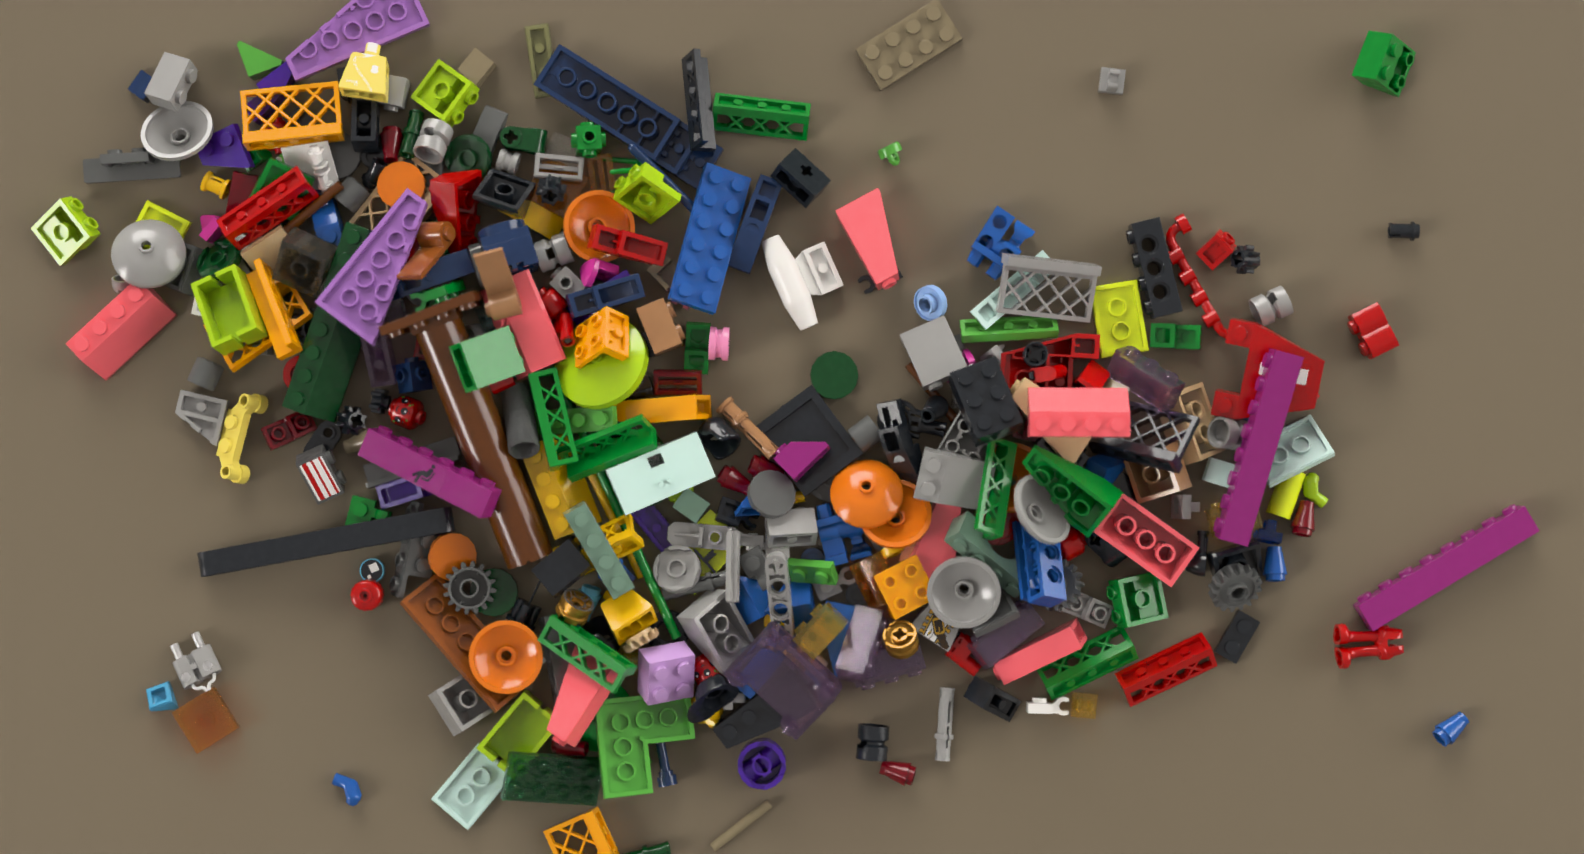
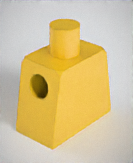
M631 589L616 599L611 597L608 590L605 591L603 595L605 601L601 603L600 607L619 646L658 621L653 606Z

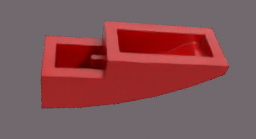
M600 224L592 225L587 249L661 267L664 264L668 247L667 242Z

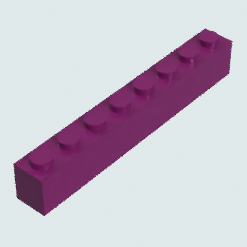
M1271 348L1268 353L1264 354L1262 376H1259L1255 383L1257 393L1255 399L1251 400L1248 407L1249 420L1247 424L1243 425L1241 431V438H1243L1241 447H1237L1235 451L1234 461H1236L1234 471L1231 470L1228 475L1227 494L1222 496L1220 508H1222L1220 518H1216L1213 526L1214 536L1221 540L1248 547L1304 357Z
M1515 504L1502 510L1503 514L1496 519L1494 516L1486 519L1481 523V528L1476 531L1473 529L1466 531L1460 536L1461 540L1456 543L1452 541L1446 543L1439 548L1441 552L1434 556L1429 554L1420 559L1418 566L1413 569L1411 566L1403 569L1398 573V578L1393 581L1387 579L1378 585V590L1373 593L1368 591L1357 597L1358 602L1354 603L1353 606L1367 630L1375 631L1539 532L1540 530L1526 507L1515 506Z

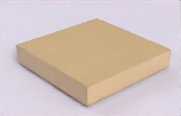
M281 225L240 252L253 271L256 270L253 261L260 258L271 267L274 275L283 269L291 277L310 264L309 260Z

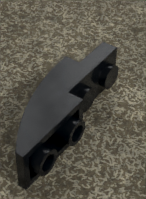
M900 398L880 402L876 406L882 428L877 431L885 455L892 470L897 473L900 480L909 481L916 485L922 462V454L919 443L913 444L902 400Z

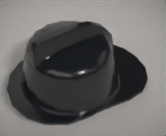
M716 674L702 681L695 693L696 701L687 712L688 721L700 723L710 718L737 697L738 687L727 683L721 674Z

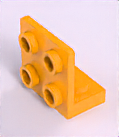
M605 306L576 327L575 367L581 369L602 353L621 361L629 357V316Z
M912 555L873 577L888 606L886 610L890 618L894 620L928 603L927 586L929 578L917 555Z

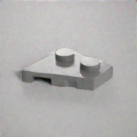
M180 390L175 414L188 422L193 429L207 438L212 445L218 446L230 401Z

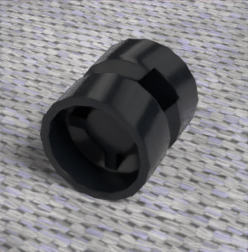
M859 723L857 737L861 742L857 744L856 759L879 762L887 761L888 747L885 745V742L889 740L890 727L882 724Z

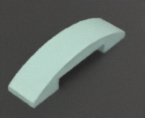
M1043 250L1035 256L1049 258ZM1017 271L1008 281L1013 286L1022 279V276ZM1036 273L1028 280L1035 288L1045 279L1040 273ZM1025 282L1015 291L1023 299L1032 290ZM1000 286L970 311L985 330L1005 314L996 312ZM1013 293L1005 298L1004 308H1012L1019 302Z

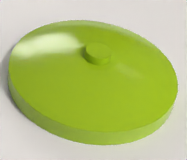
M629 323V357L624 361L602 353L581 369L575 367V336V344L572 347L562 346L567 359L555 365L562 392L569 400L583 408L604 409L624 401L638 388L648 367L649 354L642 334Z

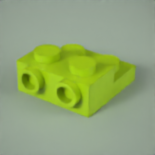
M438 59L410 98L438 119L453 127L454 124L462 122L464 111L468 105L476 103L480 89L473 82Z
M644 162L641 166L635 164L630 169L626 178L620 176L614 185L615 193L613 199L649 224H652L678 204L682 195L663 182L664 174Z
M72 196L60 198L31 227V230L60 266L66 265L80 250L86 249L101 234L97 229L99 227L97 221L92 217H87L82 210L84 208L82 202L77 198H72Z

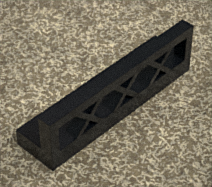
M694 48L681 59L690 150L713 152L716 149L708 60L701 57L700 49Z

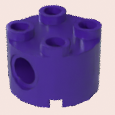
M757 738L748 742L742 748L738 757V772L741 779L749 787L767 790L776 786L783 779L786 770V756L783 749L775 741L769 738Z

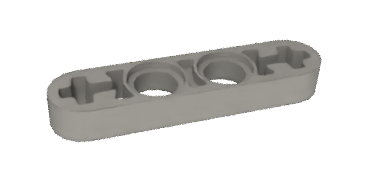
M774 551L768 554L765 562L771 633L776 642L784 644L791 641L794 634L789 566L787 556L780 551ZM773 559H778V563H781L779 574H775V565L771 564ZM781 581L785 584L786 588L783 591H776L772 588V583ZM784 604L788 611L784 614H779L775 611L774 606ZM780 621H785L784 629L787 631L786 635H782L781 631H779Z

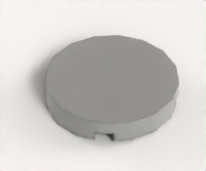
M673 545L665 548L661 554H658L653 564V576L658 585L665 591L674 594L684 593L692 589L699 581L702 572L701 562L696 553L687 546Z

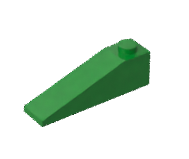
M1037 445L1032 448L1022 461V464L1040 486H1044L1051 495L1050 500L1054 505L1058 504L1064 511V518L1068 523L1087 537L1093 533L1123 494L1122 491L1105 478Z

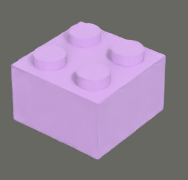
M685 641L639 649L637 691L648 706L694 696L695 654Z

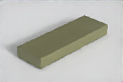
M549 24L524 26L535 99L551 97L534 85V82L553 54Z

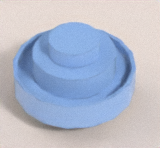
M926 285L917 290L914 296V307L921 318L932 321L946 313L948 306L947 298L939 287Z

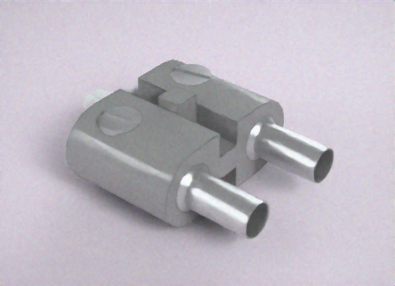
M199 631L191 634L197 649L191 651V654L183 655L178 643L170 646L176 659L172 664L184 690L193 688L194 690L203 689L207 692L211 690V684L215 682L216 675L222 672V668L211 645H205ZM212 678L208 682L207 687H196L200 683L204 682L203 680Z

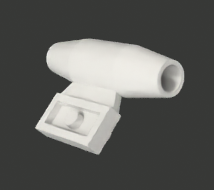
M779 235L762 241L761 244L768 271L784 307L800 331L816 325L818 321L811 295L822 296L844 286L825 242L803 250L795 259Z

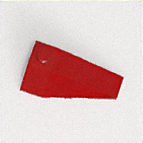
M481 170L443 173L430 180L431 204L437 221H449L456 232L452 244L448 247L450 254L468 249V245L478 243L474 233L476 224H480V216L477 215L478 203L472 199V194L482 182Z

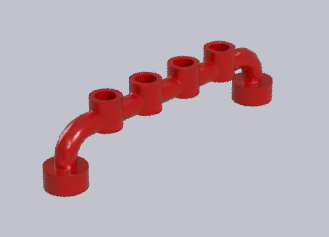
M1182 213L1174 218L1176 223L1169 227L1166 233V243L1170 250L1168 253L1172 266L1178 264L1182 271L1177 274L1184 287L1189 284L1193 291L1189 295L1196 308L1201 305L1205 312L1201 318L1208 329L1213 327L1219 336L1226 339L1228 329L1221 323L1217 312L1212 307L1207 294L1198 282L1194 271L1189 266L1184 253L1175 240L1178 232L1181 231L1184 235L1192 230L1187 218Z

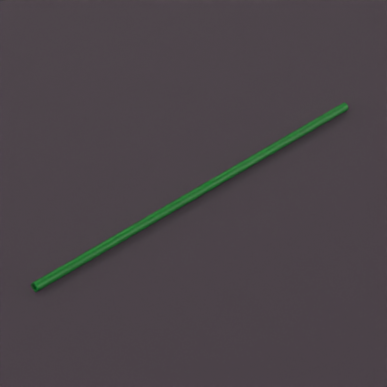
M563 393L566 409L576 408L575 404ZM588 432L578 433L580 439L589 435ZM603 470L596 473L616 518L624 515L606 471ZM626 523L620 525L622 531L626 530ZM642 549L632 552L672 640L681 637Z

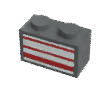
M323 444L296 455V466L318 505L345 493V483H347L342 470L338 471L334 465L336 460L330 449L326 450Z

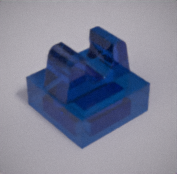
M1267 519L1264 520L1262 529L1259 528L1254 531L1252 540L1278 545L1282 543L1283 533L1276 532V520Z

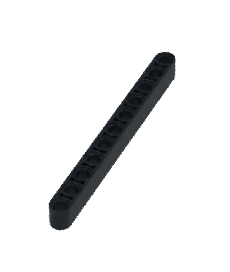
M443 507L197 553L201 577H207L456 530L452 507Z

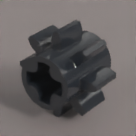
M549 174L545 180L539 179L536 195H541V203L545 202L554 206L558 200L564 201L567 185H562L561 177L557 178Z
M1238 245L1237 250L1231 253V267L1237 268V274H1254V269L1260 266V253L1254 251L1253 245Z
M345 405V411L336 413L338 415V422L335 425L343 428L342 434L351 433L358 435V430L366 428L364 424L367 415L360 413L361 407L354 406L352 409L351 406Z

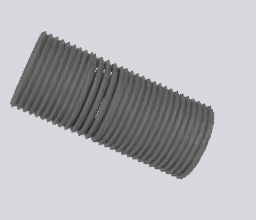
M516 382V385L501 391L500 394L509 454L515 458L524 459L536 455L540 450L530 386L525 383Z

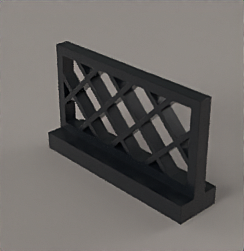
M1129 401L1130 420L1132 422L1130 424V432L1135 430L1138 437L1129 441L1123 438L1092 437L1088 442L1093 453L1179 474L1183 467L1181 460L1198 427L1200 419L1197 416ZM1141 411L1147 413V417L1134 422L1132 415ZM1162 416L1168 417L1169 422L1156 428L1154 420ZM1151 422L1154 429L1140 435L1138 428ZM1182 422L1190 423L1188 429L1178 433L1176 425ZM1173 427L1176 434L1162 440L1159 433ZM1155 435L1158 436L1160 442L1151 446L1145 445L1144 440ZM1179 440L1180 446L1177 452L1166 449L1165 446Z

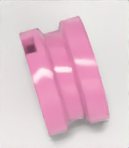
M710 326L708 360L721 358L722 361H728L729 327L717 329V327Z

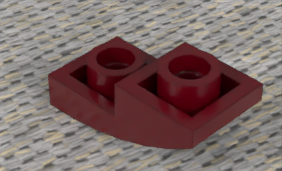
M233 171L226 213L250 197L258 175Z
M295 412L279 421L262 427L260 430L270 451H273L315 431L317 426L312 416Z

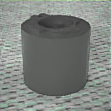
M347 176L342 182L344 189L334 198L350 211L356 213L370 193L353 177Z
M197 357L187 380L205 389L214 391L224 368L211 360Z
M868 415L847 430L848 434L864 453L880 442L877 431L878 427Z

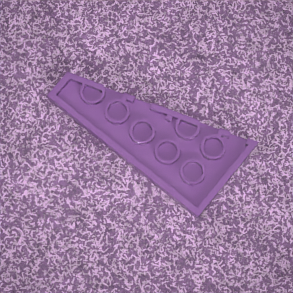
M351 0L329 22L319 28L320 30L312 37L306 39L289 54L285 60L295 81L298 82L348 61L352 52L364 53L366 43L368 42L383 46L430 26V23L419 0Z
M408 188L315 301L316 305L373 347L380 333L378 327L383 325L399 283L397 274L407 262L428 206L425 200Z

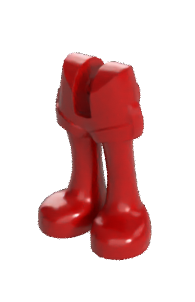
M1336 624L1333 632V641L1336 645L1350 642H1374V645L1335 647L1334 654L1338 667L1340 669H1347L1351 664V660L1358 657L1378 656L1380 660H1390L1394 656L1403 654L1404 645H1388V639L1403 638L1402 629L1391 628L1388 625H1383L1375 631H1350L1345 624Z

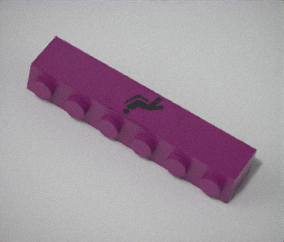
M387 427L368 428L358 453L360 457L479 518L492 516L502 492L501 489L495 487V482L486 478L479 479L475 477V473L472 470L464 467L460 469L453 465L454 462L452 460L434 456L432 450L413 445V441L407 437L393 435V431Z

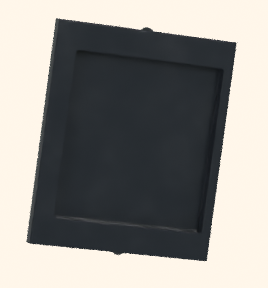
M812 385L785 405H782L781 408L756 426L778 448L784 443L788 445L790 442H826L831 449L797 482L793 480L805 497L830 478L836 476L838 472L863 454Z

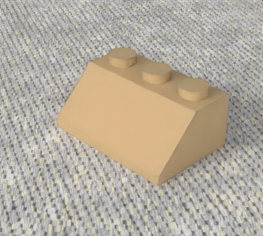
M1203 382L1153 399L1155 407L1197 416L1200 419L1198 427L1183 455L1185 465L1204 460L1226 450L1215 448L1208 441V426L1215 416L1210 415L1212 407ZM1160 417L1162 425L1169 422L1168 417ZM1182 422L1176 425L1178 433L1188 429L1190 423ZM1173 427L1164 431L1166 438L1176 434Z

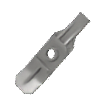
M673 522L668 526L667 540L672 546L682 545L693 548L726 550V533L739 530L731 526ZM740 532V547H756L760 545L763 548L764 535L743 534ZM718 533L720 536L719 541L713 542L711 534Z

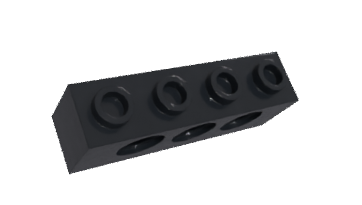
M1160 217L1130 224L1128 226L1129 230L1126 231V238L1128 244L1133 245L1135 254L1131 255L1134 268L1139 270L1140 277L1137 278L1140 291H1144L1146 301H1143L1146 315L1150 314V318L1155 319L1182 312L1181 301ZM1144 239L1152 242L1153 248L1151 252H1146L1142 249L1141 243ZM1149 263H1155L1158 266L1159 271L1157 275L1149 274L1147 271ZM1155 286L1163 288L1164 296L1162 299H1158L1153 295Z

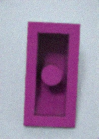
M790 442L788 445L784 443L776 450L775 454L777 456L773 459L797 482L831 448L826 442Z

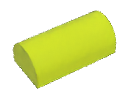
M1300 473L1275 485L1266 512L1290 520L1306 474Z

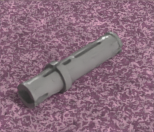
M940 687L937 733L934 735V738H936V761H950L951 740L954 739L952 721L955 688Z

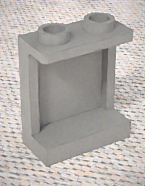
M944 315L900 334L902 345L908 353L923 391L929 389L932 392L943 387L942 383L949 380L950 372L967 367Z

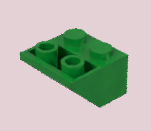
M1368 31L1351 76L1363 85L1399 97L1405 86L1410 67L1414 63L1416 52L1394 34Z

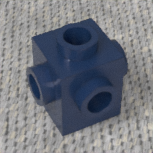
M410 357L404 359L405 363L395 365V376L399 394L433 389L432 376L426 361H419V357Z

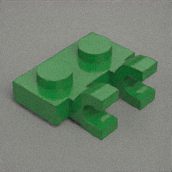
M460 280L435 289H426L410 294V298H419L421 300V306L415 308V312L459 296L458 291L464 290L466 287L464 281Z
M352 495L345 525L372 521L373 518L392 517L393 512L376 508L378 503L376 500Z

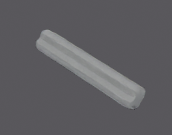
M728 531L726 533L725 601L727 603H737L740 599V532Z

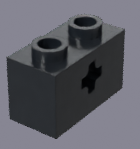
M796 148L778 164L771 174V177L805 208L824 191L831 181L824 172L819 170Z

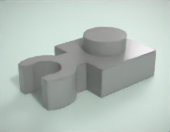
M845 566L840 570L836 585L813 584L820 601L842 592L841 584L850 585L856 581L855 577L850 580L844 578V573L851 569L850 566Z

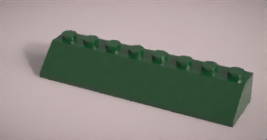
M346 222L322 292L373 230ZM318 305L282 406L304 415L336 422L338 416L336 413L339 412L364 339Z

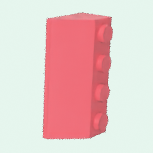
M529 269L512 275L521 300L523 314L494 321L492 318L496 330L509 325L511 332L515 336V344L523 358L526 371L516 375L518 381L528 378L529 373L547 370L567 359ZM484 289L481 291L484 303H488L487 293Z
M129 284L65 344L84 364L104 380H108L170 323L177 314L153 288H139Z
M1028 388V437H1130L1127 388Z
M1124 493L1108 515L1093 531L1170 587L1174 585L1199 550L1197 545Z

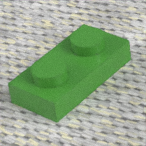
M788 558L791 582L822 585L837 584L839 577L833 561Z

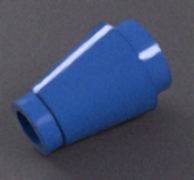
M1281 546L1267 547L1263 571L1265 581L1267 582L1285 581L1287 570Z
M1458 712L1436 725L1432 734L1441 745L1445 747L1448 744L1452 745L1469 723V720L1463 713Z

